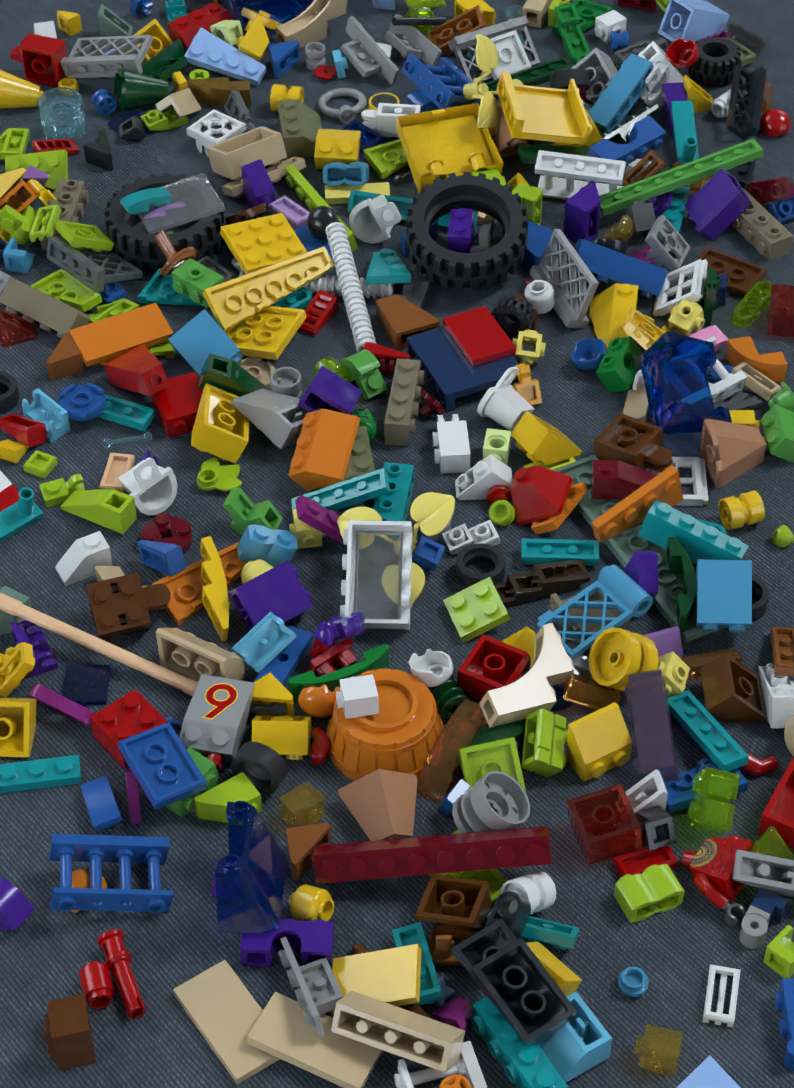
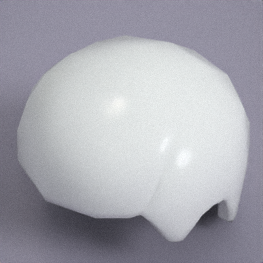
M427 649L423 656L413 653L408 662L412 675L420 679L427 687H435L444 683L451 677L454 669L448 654L443 651H432L430 649Z

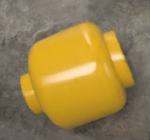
M304 884L298 887L289 898L288 905L294 920H324L327 922L333 915L334 901L330 893L325 889Z

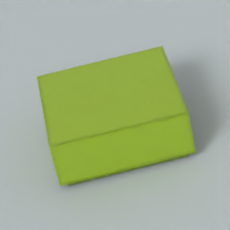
M36 450L25 462L23 469L24 472L45 479L58 464V460L55 456Z

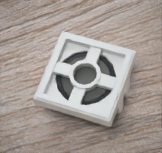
M213 109L188 127L186 131L188 136L196 139L199 153L205 151L206 156L209 157L207 147L240 135L246 130V124Z

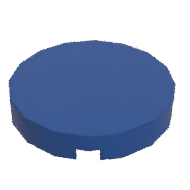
M77 383L65 388L59 394L58 404L68 412L70 420L87 421L101 415L106 408L107 400L104 390L98 385L84 383V385L78 386Z

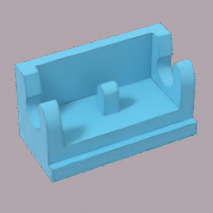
M39 388L33 391L32 397L34 400L32 404L29 405L28 400L23 399L22 408L24 414L22 416L46 424L47 439L51 443L71 431L68 412Z
M269 612L232 649L240 657L244 658V663L247 667L259 673L297 636L284 625L285 622L281 618Z

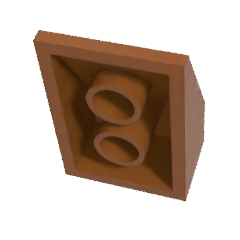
M477 5L426 32V35L442 51L441 55L455 54L454 51L451 52L448 45L454 37L489 27L490 25L481 8ZM468 50L461 51L462 54L469 52Z

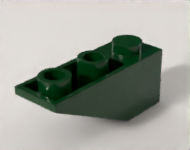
M209 353L201 369L198 388L204 390L206 383L238 397L262 388L269 390L267 386L235 361Z

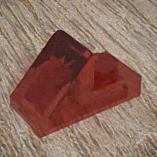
M0 308V342L2 347L31 341L37 337L31 322Z

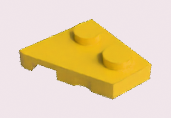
M21 642L15 647L7 648L6 654L0 653V696L7 698L19 686L26 674L33 670L35 658L33 657V646L31 644Z

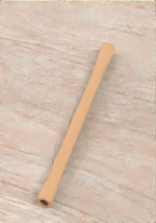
M0 592V610L72 640L174 686L193 697L198 684L197 680L184 677L26 606L21 601Z

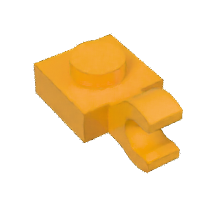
M525 363L515 365L520 370L517 373L519 382L513 384L514 389L530 405L542 403L538 379H531L529 365H525Z

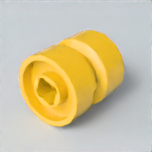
M273 84L270 94L271 111L278 112L277 101L291 99L300 100L304 103L303 87L290 86L288 89L286 85Z
M755 490L741 493L738 498L730 496L719 500L718 510L720 519L727 530L741 528L745 524L760 523L765 518L763 501Z

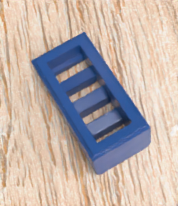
M147 540L137 542L144 565L170 576L186 568L187 565L181 546Z

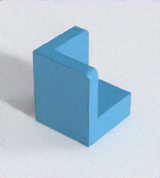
M16 238L10 239L3 252L6 271L27 274L35 260V254L18 250Z

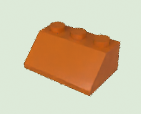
M320 409L305 414L288 476L307 491L343 482L360 418L327 409Z

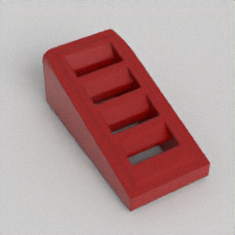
M72 138L31 141L33 153L66 150L68 157L80 153Z
M319 290L305 309L306 319L298 330L316 336L339 310L338 297Z
M366 342L363 349L370 351L381 365L378 367V370L383 373L394 374L397 359H410L409 354L375 343Z
M14 413L0 418V428L27 447L42 444L47 440L46 424Z

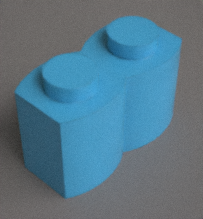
M331 162L323 167V183L335 186L345 182L346 184L357 186L369 180V164L365 162H352L348 165L343 162Z
M255 524L247 526L237 545L239 560L248 563L249 561L262 559L273 567L287 560L290 563L298 549L296 535L287 530H271L263 525Z

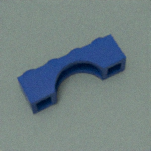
M647 116L634 124L628 137L630 143L617 144L604 139L590 146L586 156L626 161L627 167L634 160L642 159L651 150H658L663 145L662 140L666 131L652 117Z

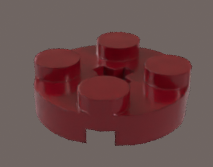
M160 513L155 516V519L144 526L141 532V540L175 544L181 546L183 554H185L192 545L191 525L179 517ZM164 536H171V537H172V538L167 537V538H165V539H162V537H164Z

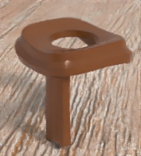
M164 230L154 237L168 260L163 268L159 270L160 275L166 277L189 258L196 259L197 251L194 247H187L176 252L169 236L165 234Z
M450 924L433 928L429 936L428 946L433 963L438 966H463L456 956L451 953L454 944L452 939L464 941L476 934L477 931L464 926Z

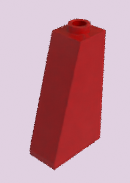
M144 344L103 364L112 386L148 396L170 386L162 364Z

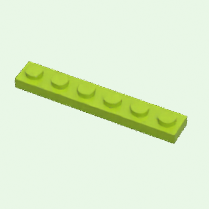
M293 164L285 167L287 184L291 189L295 188L298 197L301 200H305L310 211L319 206L330 207ZM338 216L339 222L345 225L351 252L358 249L354 234Z

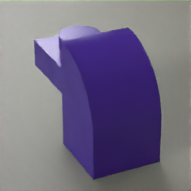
M0 877V930H16L35 908L18 888Z

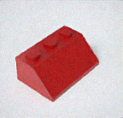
M217 2L210 3L201 9L194 10L192 13L169 22V37L172 41L180 39L187 52L193 37L196 36L200 28L211 33L210 26L223 20H232L228 10Z

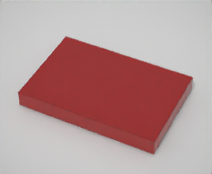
M486 306L443 318V326L473 367L516 354L515 345Z

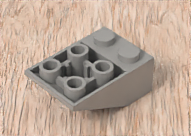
M264 388L231 401L241 414L245 415L257 429L261 430L280 449L297 443L305 414L310 413L297 405L300 401L299 398Z

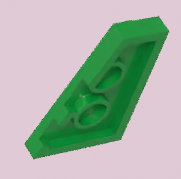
M576 0L574 2L580 17L579 26L582 32L595 25L596 17L613 10V7L588 0ZM556 22L553 26L552 34L561 36Z

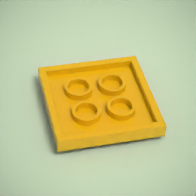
M283 213L225 225L220 228L221 236L245 275L307 253V250Z
M269 306L227 330L225 333L240 349L243 356L278 360L306 319V313L302 309Z

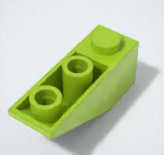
M115 489L74 491L60 506L64 511L121 534H124L137 519L134 497Z

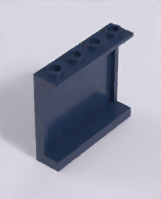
M444 326L407 337V354L410 355V360H421V370L425 371L424 381L446 413L455 410V399L495 387L508 368L519 364L513 354L473 367ZM517 375L513 379L515 383L519 382V378L517 377Z

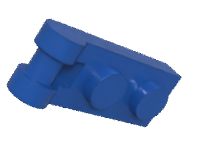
M786 978L781 980L779 991H775L774 1001L776 1010H781L782 1018H779V1033L781 1037H785L787 1045L783 1064L786 1069L794 1071V978Z

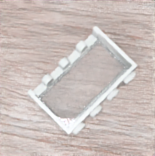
M348 521V529L343 531V544L347 545V554L342 556V569L346 570V580L341 581V595H345V605L340 606V615L342 617H347L351 613L361 611L365 620V628L410 630L413 541L411 521Z

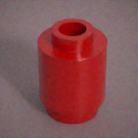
M98 961L85 964L79 971L78 976L86 1002L92 1009H102L109 1006L113 1001L114 989L108 966Z

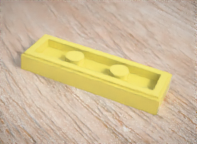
M389 182L364 183L357 186L349 184L325 185V202L328 205L349 204L351 190L390 196Z

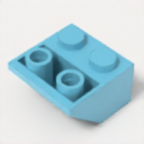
M577 992L567 996L568 1000L577 1010L576 1015L547 1042L538 1044L565 1083L610 1058L612 1037Z

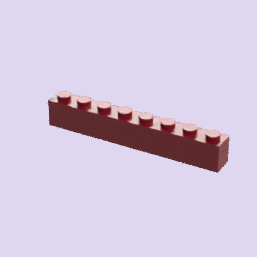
M549 826L319 845L316 846L313 853L316 884L548 865L552 864Z

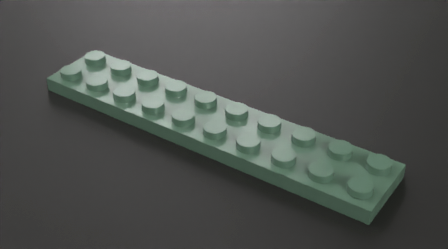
M595 454L554 469V471L571 476L573 479L571 485L584 482L587 486L588 491L575 507L591 527L592 521L623 500L592 499V460H599ZM643 522L604 541L605 545L624 568L635 551H654L657 554L659 592L653 600V604L671 627L678 626L676 618L678 595H683L680 574H669L666 549L638 536ZM696 595L691 621L685 632H680L684 643L711 633L702 631L701 627H696Z

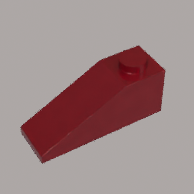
M592 460V499H625L656 477L657 474L619 460Z

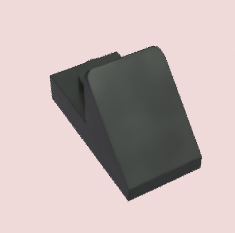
M106 129L97 130L98 138L95 139V143L84 144L83 146L85 161L102 169L113 171Z

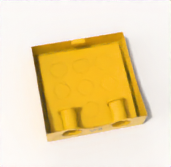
M478 103L397 116L396 130L418 193H422L424 185H433L434 179L441 177L442 180L447 179L448 174L455 173L456 176H463L464 172H470L472 176V172L497 168L499 173L502 174L503 161L488 128H477L480 107Z

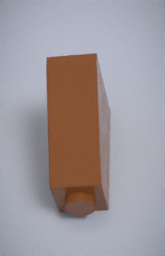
M398 294L376 300V318L397 351L407 348V337L440 327L438 318Z

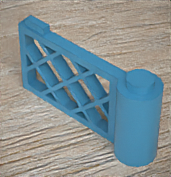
M617 565L605 566L599 572L597 581L552 612L549 609L537 618V629L539 630L545 624L553 622L564 623L563 631L557 632L562 638V644L567 655L572 660L592 647L595 639L604 630L611 627L618 628L633 616H642L653 603L652 596ZM598 591L604 596V602L588 601L589 596ZM572 608H584L583 616H568V612ZM588 608L603 609L602 617H587ZM618 609L622 614L617 618L606 617V610ZM567 623H583L582 632L567 631ZM586 623L602 624L599 631L586 632ZM566 638L581 639V644L572 650L565 644Z

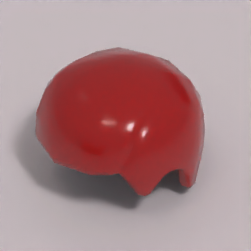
M681 37L673 41L666 51L668 61L678 69L691 67L699 56L697 44L692 39L687 41Z
M769 109L763 113L759 129L764 135L779 137L789 133L791 120L784 110Z

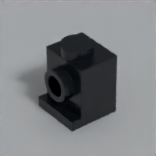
M659 805L638 811L637 832L639 837L646 841L649 851L676 843L673 819L668 812Z

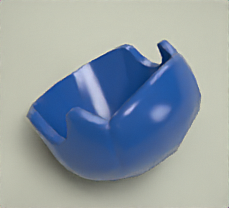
M587 338L575 343L574 353L573 351L571 352L573 365L577 369L587 372L597 370L607 350L605 342L597 338Z

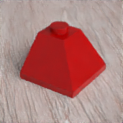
M539 465L528 468L523 467L516 471L510 491L518 525L521 526L560 515L573 481L572 477Z

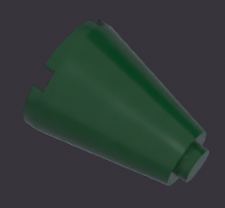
M118 68V73H115L114 95H117L118 101H116L117 110L156 104L172 94L171 85H168L166 80L123 68Z

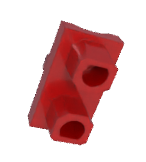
M348 637L335 645L334 641L332 646L325 645L316 639L313 640L315 649L310 651V655L314 659L310 661L311 668L307 669L306 672L313 670L314 674L320 677L336 671L332 666L335 662H338L342 668L356 664L357 658L351 650L352 640Z

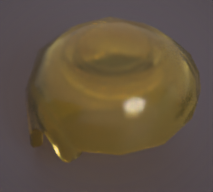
M628 215L621 216L620 223L615 222L601 238L628 241L634 230L632 218Z

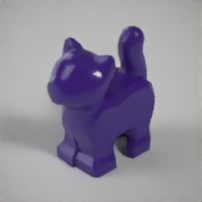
M363 612L351 613L347 617L335 616L331 617L328 622H321L314 631L315 639L325 645L332 646L334 640L363 634L365 632Z

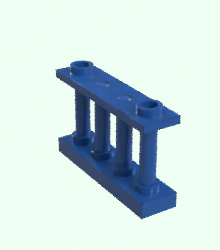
M413 53L408 54L402 72L439 109L449 108L451 104L468 105L478 103L480 106L481 99L470 101L465 99L463 87L465 84L473 82L448 58L441 57L438 65L432 66L424 65Z
M52 834L49 847V861H60V888L53 887L50 910L65 912L72 910L169 912L173 890H161L160 864H166L170 848L169 837ZM72 861L89 862L90 888H72ZM101 862L119 863L120 889H102ZM131 863L148 864L149 890L132 889Z

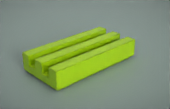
M59 205L38 208L29 234L31 242H35L37 237L42 241L45 236L47 239L53 236L56 221L59 220L62 211Z

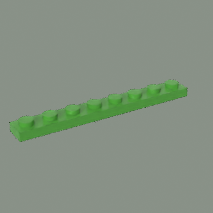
M753 138L599 196L600 212L603 216L613 214L616 211L632 206V202L646 201L652 197L674 191L688 184H693L704 178L712 177L721 168L729 170L747 162H752L764 156L763 149Z

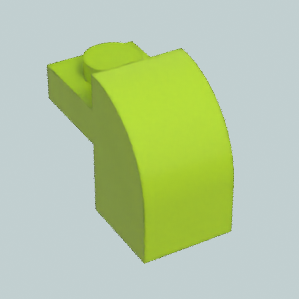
M6 204L0 210V227L11 234L10 239L16 238L17 244H26L31 241L29 234L37 210L28 205L19 213Z

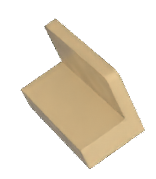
M189 88L172 93L155 105L159 112L174 107L180 118L201 110L199 103Z

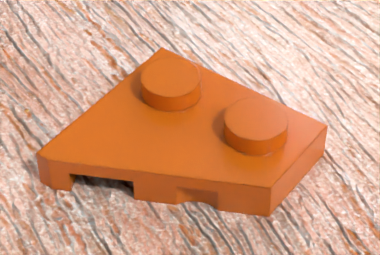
M584 482L571 485L560 515L533 522L531 529L536 535L552 532L560 527L588 491Z

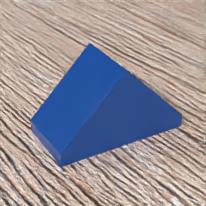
M298 41L268 45L269 62L274 77L279 79L300 60V43Z

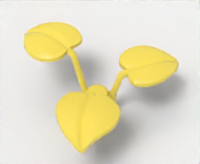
M477 34L476 62L479 69L485 73L478 78H474V83L465 84L463 94L468 101L481 99L477 128H494L499 125L500 106L495 102L496 98L493 96L498 95L497 91H489L487 84L481 80L491 74V69L497 68L498 52L496 46L488 37ZM518 79L512 80L513 84L523 85Z
M428 492L419 495L413 501L410 514L417 523L413 527L412 557L417 548L415 544L418 542L417 533L419 527L425 535L433 536L442 532L450 522L455 509V498L452 495ZM355 507L340 515L337 523L343 538L344 529H348V521H382V518L372 508ZM359 535V549L371 546L375 540V535ZM376 535L394 547L395 554L400 558V539L393 541L386 535ZM400 561L399 566L389 565L386 567L382 575L383 589L388 597L397 605ZM412 563L410 609L425 585L424 571L415 563Z

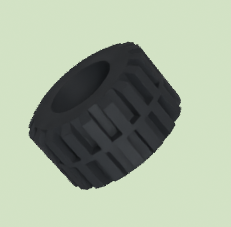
M719 37L702 38L695 41L699 48V56L696 62L691 67H688L690 78L697 83L711 87L730 84L733 81L734 67L740 64V48L734 42Z

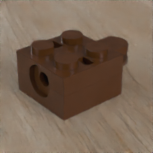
M622 413L593 440L594 452L599 460H619L643 470L650 468L660 473L673 465L672 451L664 448L663 428Z
M138 572L86 584V593L96 634L102 640L150 629L151 620L149 612L165 609L169 605L171 598L170 591L164 584L159 583L142 587Z

